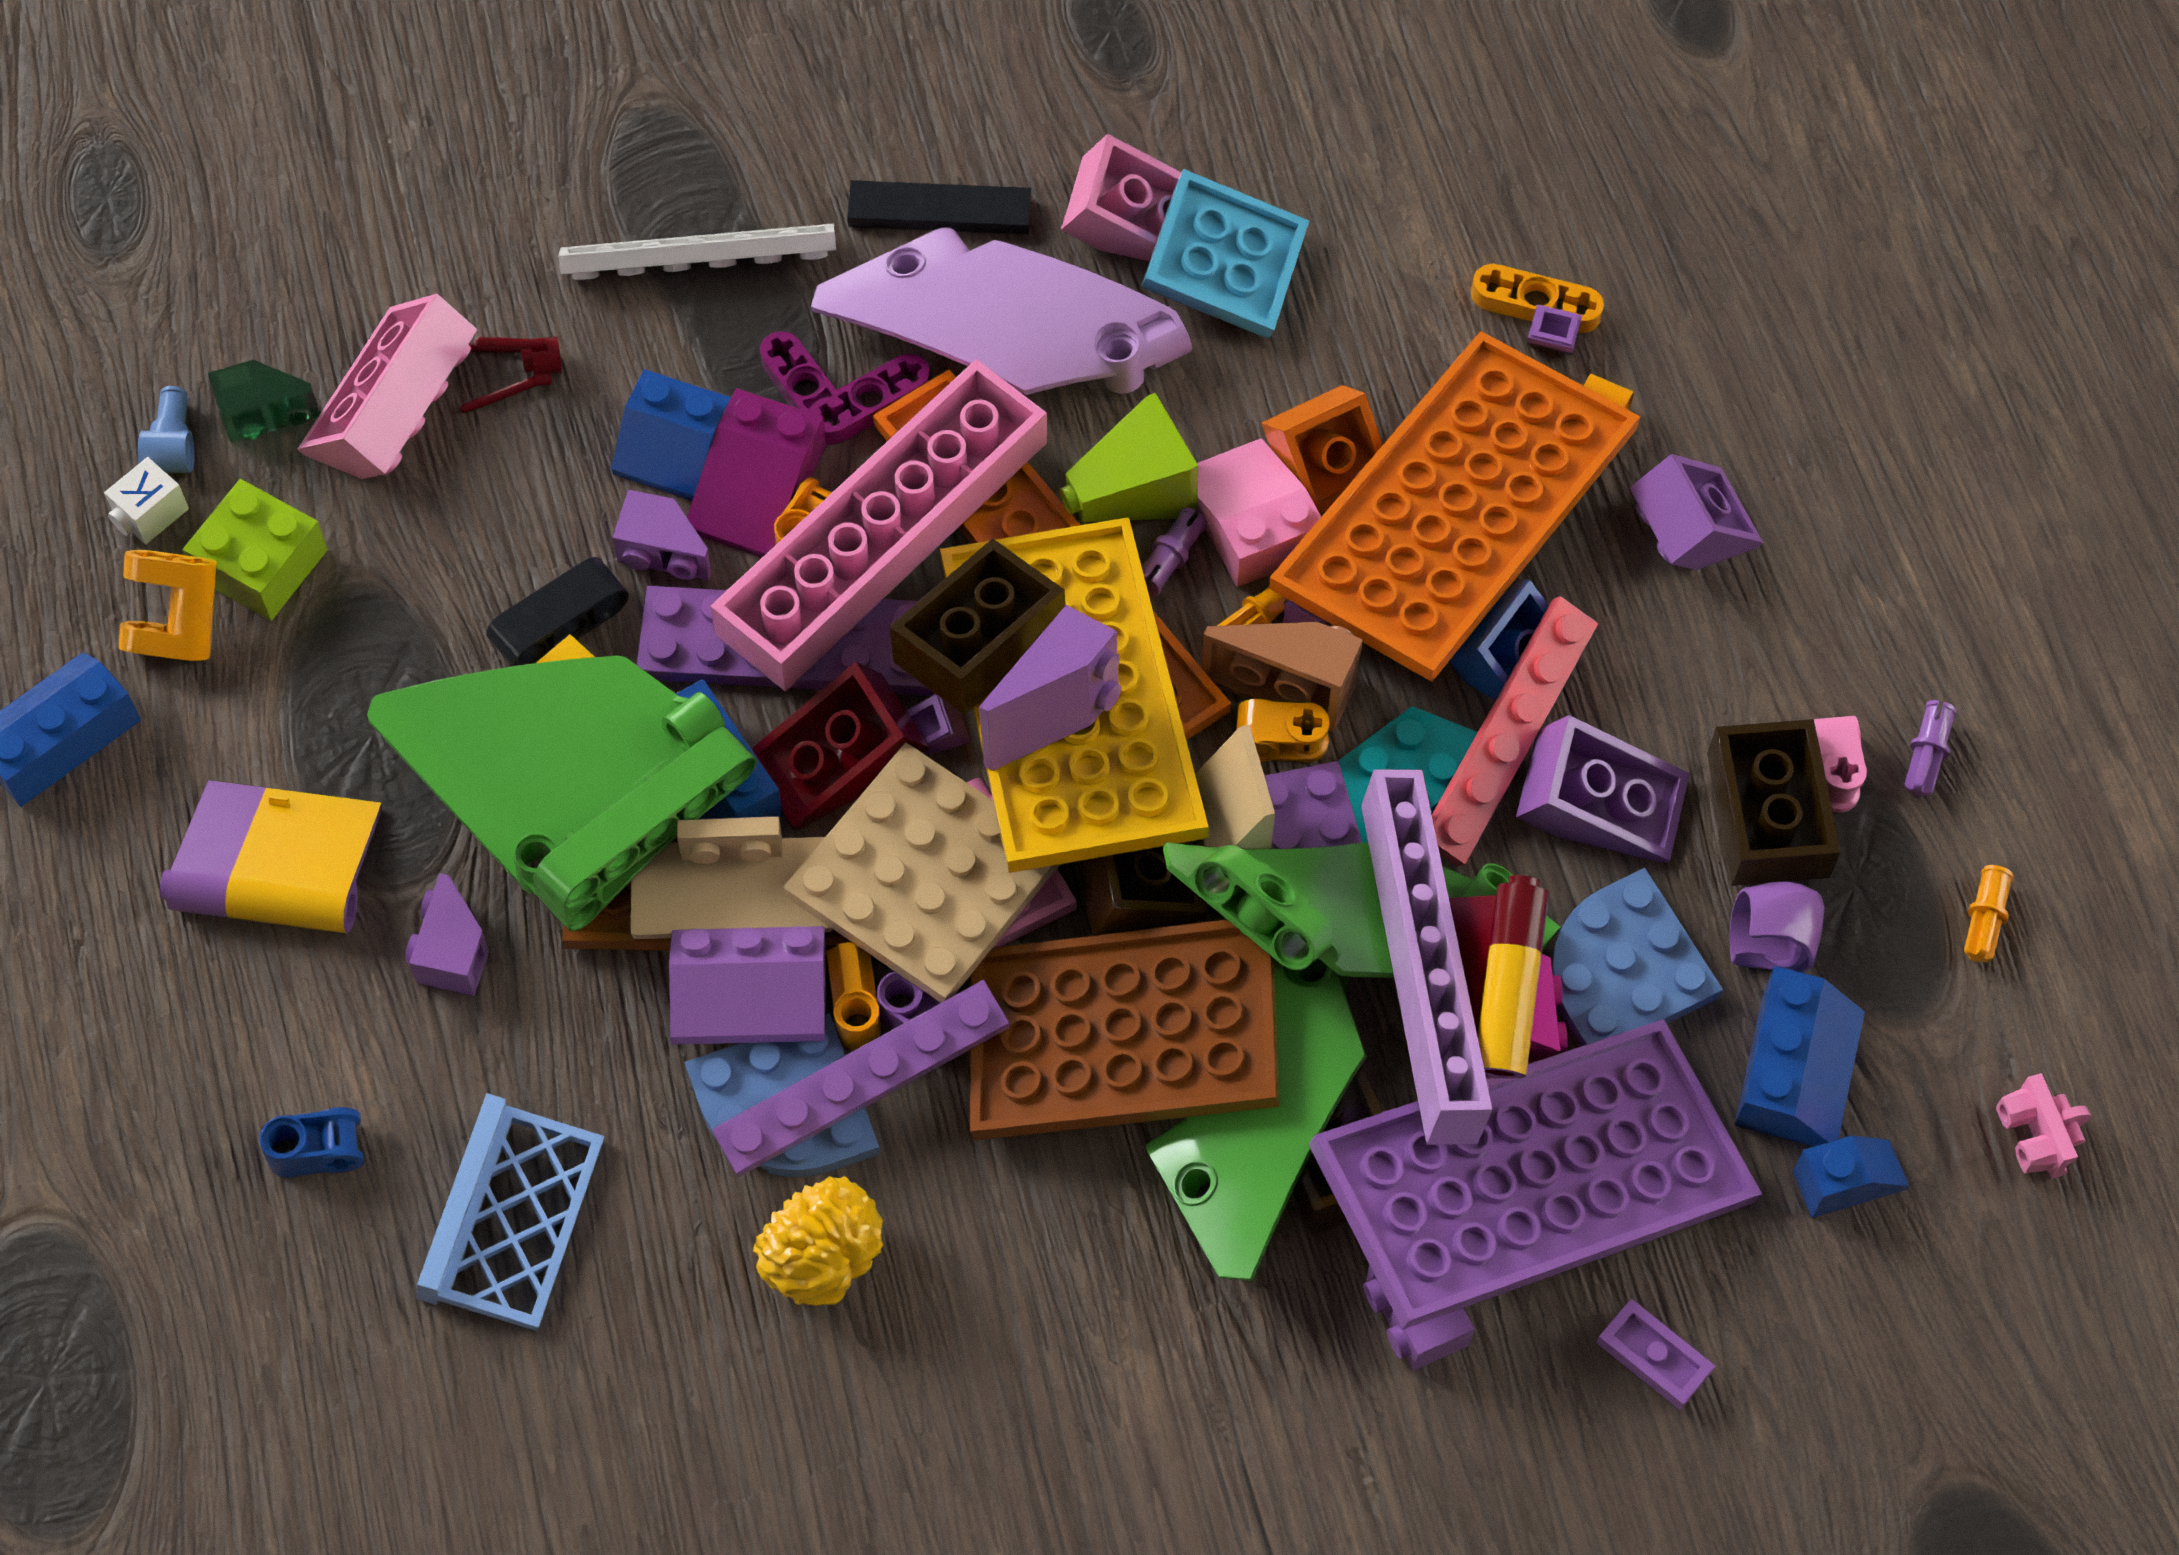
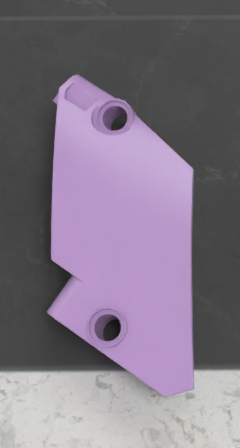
M951 228L934 230L817 285L811 304L812 312L893 336L966 366H969L977 359L1024 395L1097 379H1103L1105 387L1111 392L1118 394L1135 391L1143 383L1145 368L1150 367L1155 370L1192 351L1188 332L1178 313L1170 306L1167 307L1137 291L1088 270L1005 242L993 240L970 251L958 234Z

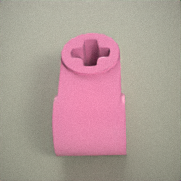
M1854 715L1814 719L1832 811L1836 813L1850 811L1856 806L1860 798V787L1867 776L1858 720Z

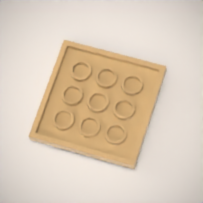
M905 742L784 885L783 891L785 897L942 1003L956 994L1060 864L1009 873L993 800Z

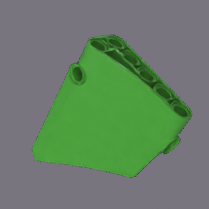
M619 655L511 666L435 680L376 695L372 699L367 713L370 725L515 879L521 888L530 894L536 895L561 923L572 932L588 925L649 862L677 838V820H698L714 805L747 780L757 764L756 758L727 728H724L725 722L720 711L705 694L697 692L690 698L680 697L628 658ZM542 860L537 868L527 866L530 862Z

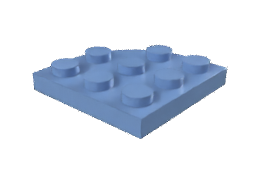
M1646 868L1596 891L1583 900L1566 919L1555 944L1551 963L1552 975H1560L1562 982V1004L1558 1008L1580 1046L1591 1044L1663 1019L1668 1024L1719 999L1723 992L1721 985Z
M828 1013L826 1014L825 1041L739 1043L686 1061L685 1066L702 1116L714 1136L712 1132L714 1127L846 1055L832 1017ZM863 1108L758 1167L766 1169L768 1174L777 1176H814L880 1155V1148L866 1109Z

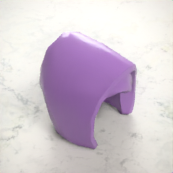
M1769 882L1743 888L1735 899L1731 913V962L1742 967L1773 970L1774 966L1801 973L1812 968L1822 936L1825 911L1822 896L1815 890L1793 882Z

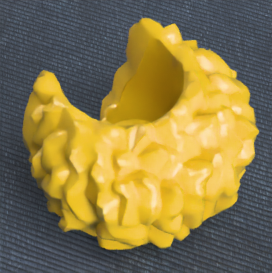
M828 1176L824 1181L815 1183L813 1187L804 1185L802 1193L795 1192L792 1195V1200L784 1201L783 1211L772 1212L771 1223L765 1224L763 1233L756 1237L753 1252L759 1257L756 1268L761 1279L771 1289H776L785 1297L794 1299L795 1304L798 1305L803 1303L815 1306L837 1304L843 1299L846 1290L851 1286V1279L858 1278L868 1272L872 1266V1259L881 1253V1248L883 1247L881 1238L883 1219L876 1209L875 1200L869 1198L865 1190L855 1182H850L845 1176L841 1178Z

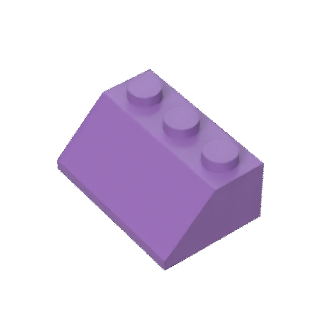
M824 926L672 930L669 960L671 1045L825 1041L827 958Z

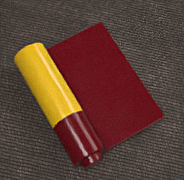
M1509 876L1508 883L1497 885L1496 895L1449 898L1486 1079L1525 1078L1527 1075L1549 891L1540 887V880L1530 876Z

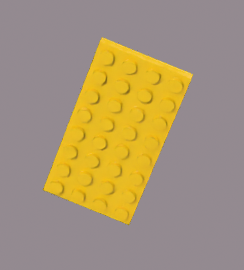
M1129 517L996 539L1001 545L1065 589L1066 605L1116 630L1117 654L1120 655L1118 681L1121 685V692L1117 702L1109 711L1103 710L1090 726L994 771L986 768L1008 872L1013 873L1161 847L1166 842L1178 844L1209 838L1208 823ZM989 541L940 549L944 577H948ZM988 694L982 701H980L973 708L980 743L982 747V752L983 746L979 706L990 694Z

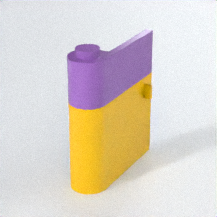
M208 780L171 870L166 869L162 874L160 897L167 901L168 909L172 911L348 934L353 927L357 911L358 892L356 879L381 815L382 803Z

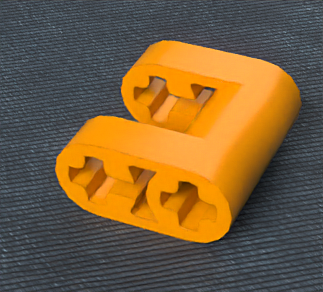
M150 550L126 551L123 577L125 579L170 586L168 624L146 621L120 623L118 648L125 652L178 660L201 661L209 659L217 562L207 558Z

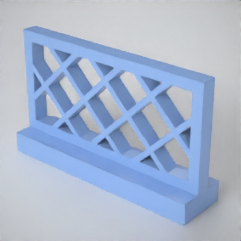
M486 1093L419 1277L416 1299L437 1305L438 1301L445 1302L538 1332L597 1162L604 1136L507 1106L506 1099ZM511 1123L533 1129L540 1145L515 1156L506 1140ZM544 1133H547V1134H550V1135H553V1136H556V1137H554V1138L548 1140L547 1137H546V1135H545ZM568 1141L590 1147L585 1162L567 1171L563 1170L553 1151V1148ZM503 1150L508 1160L497 1164ZM546 1153L557 1176L531 1188L519 1164ZM512 1168L524 1191L498 1203L489 1184L492 1177ZM580 1175L574 1190L569 1180ZM562 1184L571 1201L569 1208L548 1219L536 1196ZM486 1197L490 1205V1208L480 1212L484 1198ZM529 1200L540 1223L514 1235L503 1211ZM496 1216L507 1239L481 1251L472 1235L474 1226L490 1217ZM564 1222L559 1237H557L552 1227ZM545 1231L554 1248L552 1257L531 1267L519 1243ZM469 1245L473 1253V1256H470L463 1260L465 1251L467 1249V1246ZM512 1247L524 1271L497 1283L486 1259ZM477 1263L490 1286L473 1296L452 1290L457 1274ZM547 1270L541 1286L536 1275ZM528 1279L537 1295L532 1314L510 1308L502 1291ZM495 1295L499 1304L487 1301L486 1299Z

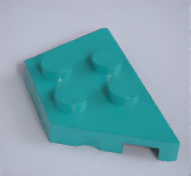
M1411 706L1341 758L1339 765L1362 843L1368 842L1361 805L1373 770H1422L1432 815L1478 732Z

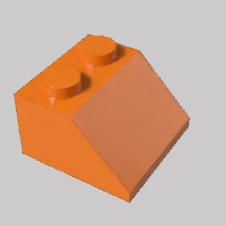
M1344 385L1261 422L1270 448L1303 484L1319 513L1329 509L1383 445L1366 393Z

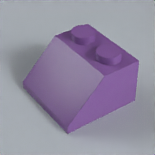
M1671 454L1630 487L1638 503L1636 505L1638 515L1647 525L1651 526L1659 541L1657 542V549L1660 555L1671 565L1698 570L1756 549L1763 544L1761 537L1721 467Z

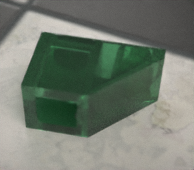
M249 360L208 372L219 413L230 443L242 439H255L263 433L286 426H299L310 419L319 417L321 414L311 383L256 360Z

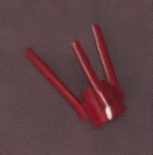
M558 336L533 339L477 337L474 342H470L468 344L471 346L470 352L522 353L524 373L533 372L534 376L464 403L460 406V411L467 413L536 386L552 385L551 374L562 373Z

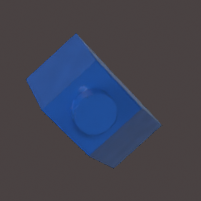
M1848 1136L1804 1149L1792 1171L1811 1218L1905 1191L1909 1188L1891 1142L1886 1139Z

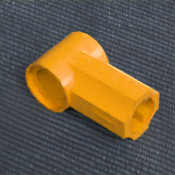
M853 942L840 943L833 949L827 950L826 956L835 1028L841 1044L855 1051L880 1037L881 1021L871 955ZM856 1014L869 1018V1021L861 1026H851L846 1023L850 1016Z

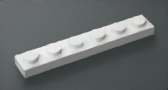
M834 224L561 247L558 258L560 274L571 273L574 280H586L599 277V271L617 269L618 275L631 276L644 273L645 267L663 265L664 271L676 272L690 269V263L709 261V267L721 268L736 265V259L754 257L755 263L759 264L779 262L782 260V255L800 253L801 259H820L828 256L827 251L836 250Z

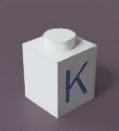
M149 457L145 458L104 492L112 510L108 513L111 522L121 533L128 536L132 532L145 545L189 510L179 484Z

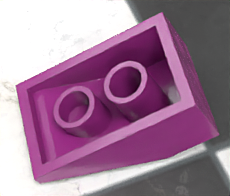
M736 388L716 428L687 519L698 535L761 557L765 556L776 545L774 532L776 519L794 498L801 483L806 478L813 476L826 449L823 416Z

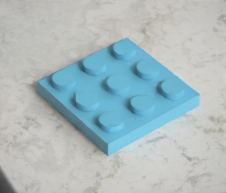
M1183 169L1173 192L1141 287L1269 339L1275 330L1309 220Z

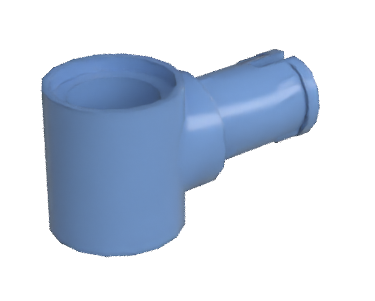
M167 386L161 389L157 419L152 422L150 431H141L139 434L138 463L149 457L165 473H191L193 471L195 460L194 439L191 431H188V427L185 425L189 396H187L188 393L183 388Z

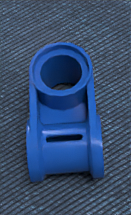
M336 1107L314 1113L290 1116L281 1115L268 1121L260 1131L259 1141L267 1164L275 1174L281 1177L292 1178L324 1172L343 1173L358 1169L364 1164V1154L358 1150L356 1127L361 1123V1114L353 1108ZM295 1140L299 1142L291 1152L283 1154L274 1151L277 1145L283 1141Z

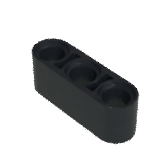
M588 558L498 615L489 624L486 636L510 666L534 664L569 634L578 640L612 618L626 605L629 593L600 558Z

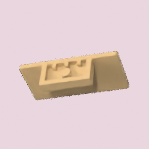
M779 817L677 820L678 842H671L631 880L632 937L634 939L671 938L672 930L824 926L825 932L833 931L831 927L785 897L783 891L784 885L825 837L782 838Z

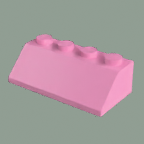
M438 294L390 307L297 450L304 456L360 479L380 475L385 476L391 473L402 459L400 451L406 441L415 436L425 423L423 415L431 403L439 399L447 389L448 382L446 379L454 367L462 363L470 353L471 346L468 344L478 329Z

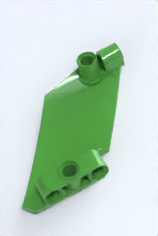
M1166 842L1163 846L1167 870L1281 965L1288 969L1301 970L1319 958L1340 976L1394 978L1368 842L1296 849H1242L1233 845L1206 847ZM1487 863L1483 865L1474 879H1470L1442 866L1449 898L1496 895L1497 885L1508 883L1509 876L1513 875L1502 866ZM1547 915L1542 952L1561 929Z
M1319 958L1301 970L1288 969L1274 959L1280 1107L1186 1117L1145 1145L1161 1177L1221 1279L1253 1281L1275 1228L1312 1153L1309 1143L1314 1135L1324 1131L1335 1108L1367 1058L1345 994L1348 988V976H1340ZM1327 969L1320 980L1312 982L1314 975L1318 971ZM1210 1182L1208 1192L1202 1197L1196 1198L1198 1189L1203 1184Z

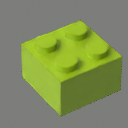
M239 479L182 550L184 555L216 561L215 590L272 621L328 551L317 520L250 483Z

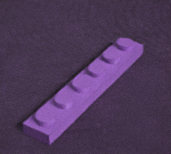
M982 980L714 1127L712 1132L736 1176L740 1177L1009 1028V1022L987 984Z

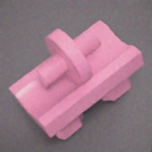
M2042 1073L2027 1077L2020 1090H2016L2000 1099L1996 1106L1997 1113L2006 1129L2028 1124L2033 1138L2019 1141L2015 1147L2016 1157L2023 1173L2048 1170L2051 1179L2064 1176L2068 1172L2066 1167L2078 1158L2074 1146L2085 1142L2080 1126L2091 1119V1114L2086 1106L2071 1107L2065 1094L2052 1098Z

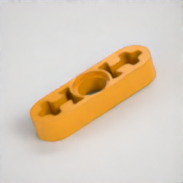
M1498 264L1484 265L1474 274L1471 298L1481 309L1532 322L1537 306L1529 304L1524 296L1529 292L1539 291L1547 295L1550 300L1544 306L1556 309L1559 298L1564 300L1561 308L1563 311L1576 313L1579 305L1587 307L1585 315H1582L1578 333L1591 332L1600 323L1604 301L1602 296L1593 288ZM1490 283L1498 284L1495 292L1487 291ZM1513 287L1518 288L1516 299L1510 298Z

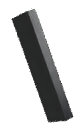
M851 180L847 215L848 227L913 230L951 228L954 231L1029 234L1031 188Z

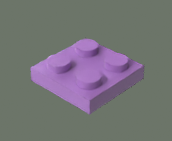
M1339 761L1265 775L1275 811L1271 849L1330 847L1362 843Z

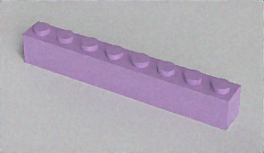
M1373 770L1361 807L1426 1144H1478L1492 1112V1105L1423 771Z

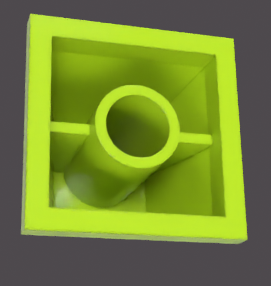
M1153 393L1146 396L1066 472V486L1060 488L1059 492L1070 515L1078 513L1082 522H1103L1127 517L1130 520L1177 519L1183 508L1196 510L1193 515L1195 516L1197 515L1199 466L1157 394Z

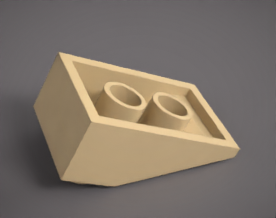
M1250 725L1241 726L1195 774L1208 823L1209 838L1196 840L1197 845L1194 846L1223 847L1233 845L1242 849H1271L1275 811Z

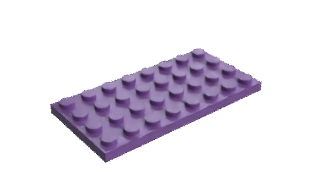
M1664 1019L1528 1064L1525 1078L1486 1079L1492 1112L1478 1144L1427 1145L1418 1101L1314 1135L1309 1143L1402 1329L1753 1204L1762 1195L1761 1190Z

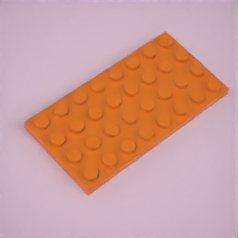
M1480 331L1270 576L1269 589L1328 623L1348 629L1356 637L1363 639V643L1433 682L1635 433L1639 426L1640 416Z

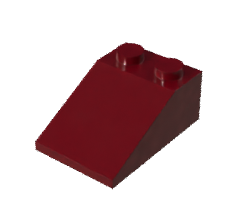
M855 661L756 744L752 751L778 787L782 811L792 827L799 830L860 797L905 742L923 754L930 749V746L883 674Z

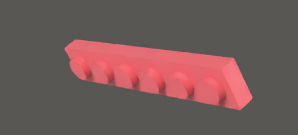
M1561 596L1551 600L1432 813L1439 853L1455 866L1466 864L1599 624Z

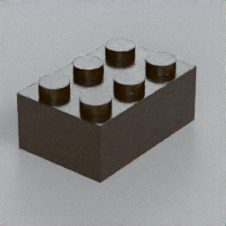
M992 538L889 626L893 662L962 714L966 715L996 688L1066 606L1065 589Z
M1814 719L1716 727L1707 756L1731 885L1830 878L1841 851Z

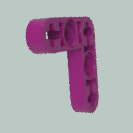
M777 331L764 338L760 345L763 369L790 406L823 417L829 416L832 420L838 419V424L832 426L829 422H824L826 445L841 443L874 425V414L930 381V368L927 361L915 354H904L836 390L795 335L784 331ZM780 350L784 355L789 353L791 370L788 371L787 364L782 357H774L775 351ZM907 373L911 377L917 376V381L912 383L908 378L901 379V375ZM803 380H811L819 386L815 393L808 396L797 394L793 391V388L798 382ZM895 388V394L892 395L890 390ZM874 391L883 397L881 403L874 407L862 406L858 403L857 399L862 393ZM845 404H849L850 409L845 411Z

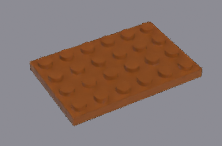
M1229 920L996 947L990 950L971 974V986L984 980L1009 1022L1008 1029L971 1049L970 1133L975 1141L1280 1107L1274 958L1243 934Z

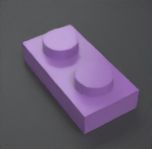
M1630 1299L1601 1333L1596 1342L1679 1410L1684 1407L1715 1368L1713 1363L1633 1299Z

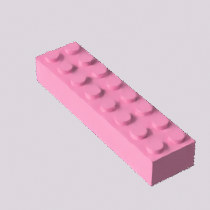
M974 360L710 606L715 635L786 692L1047 444V413L979 360Z

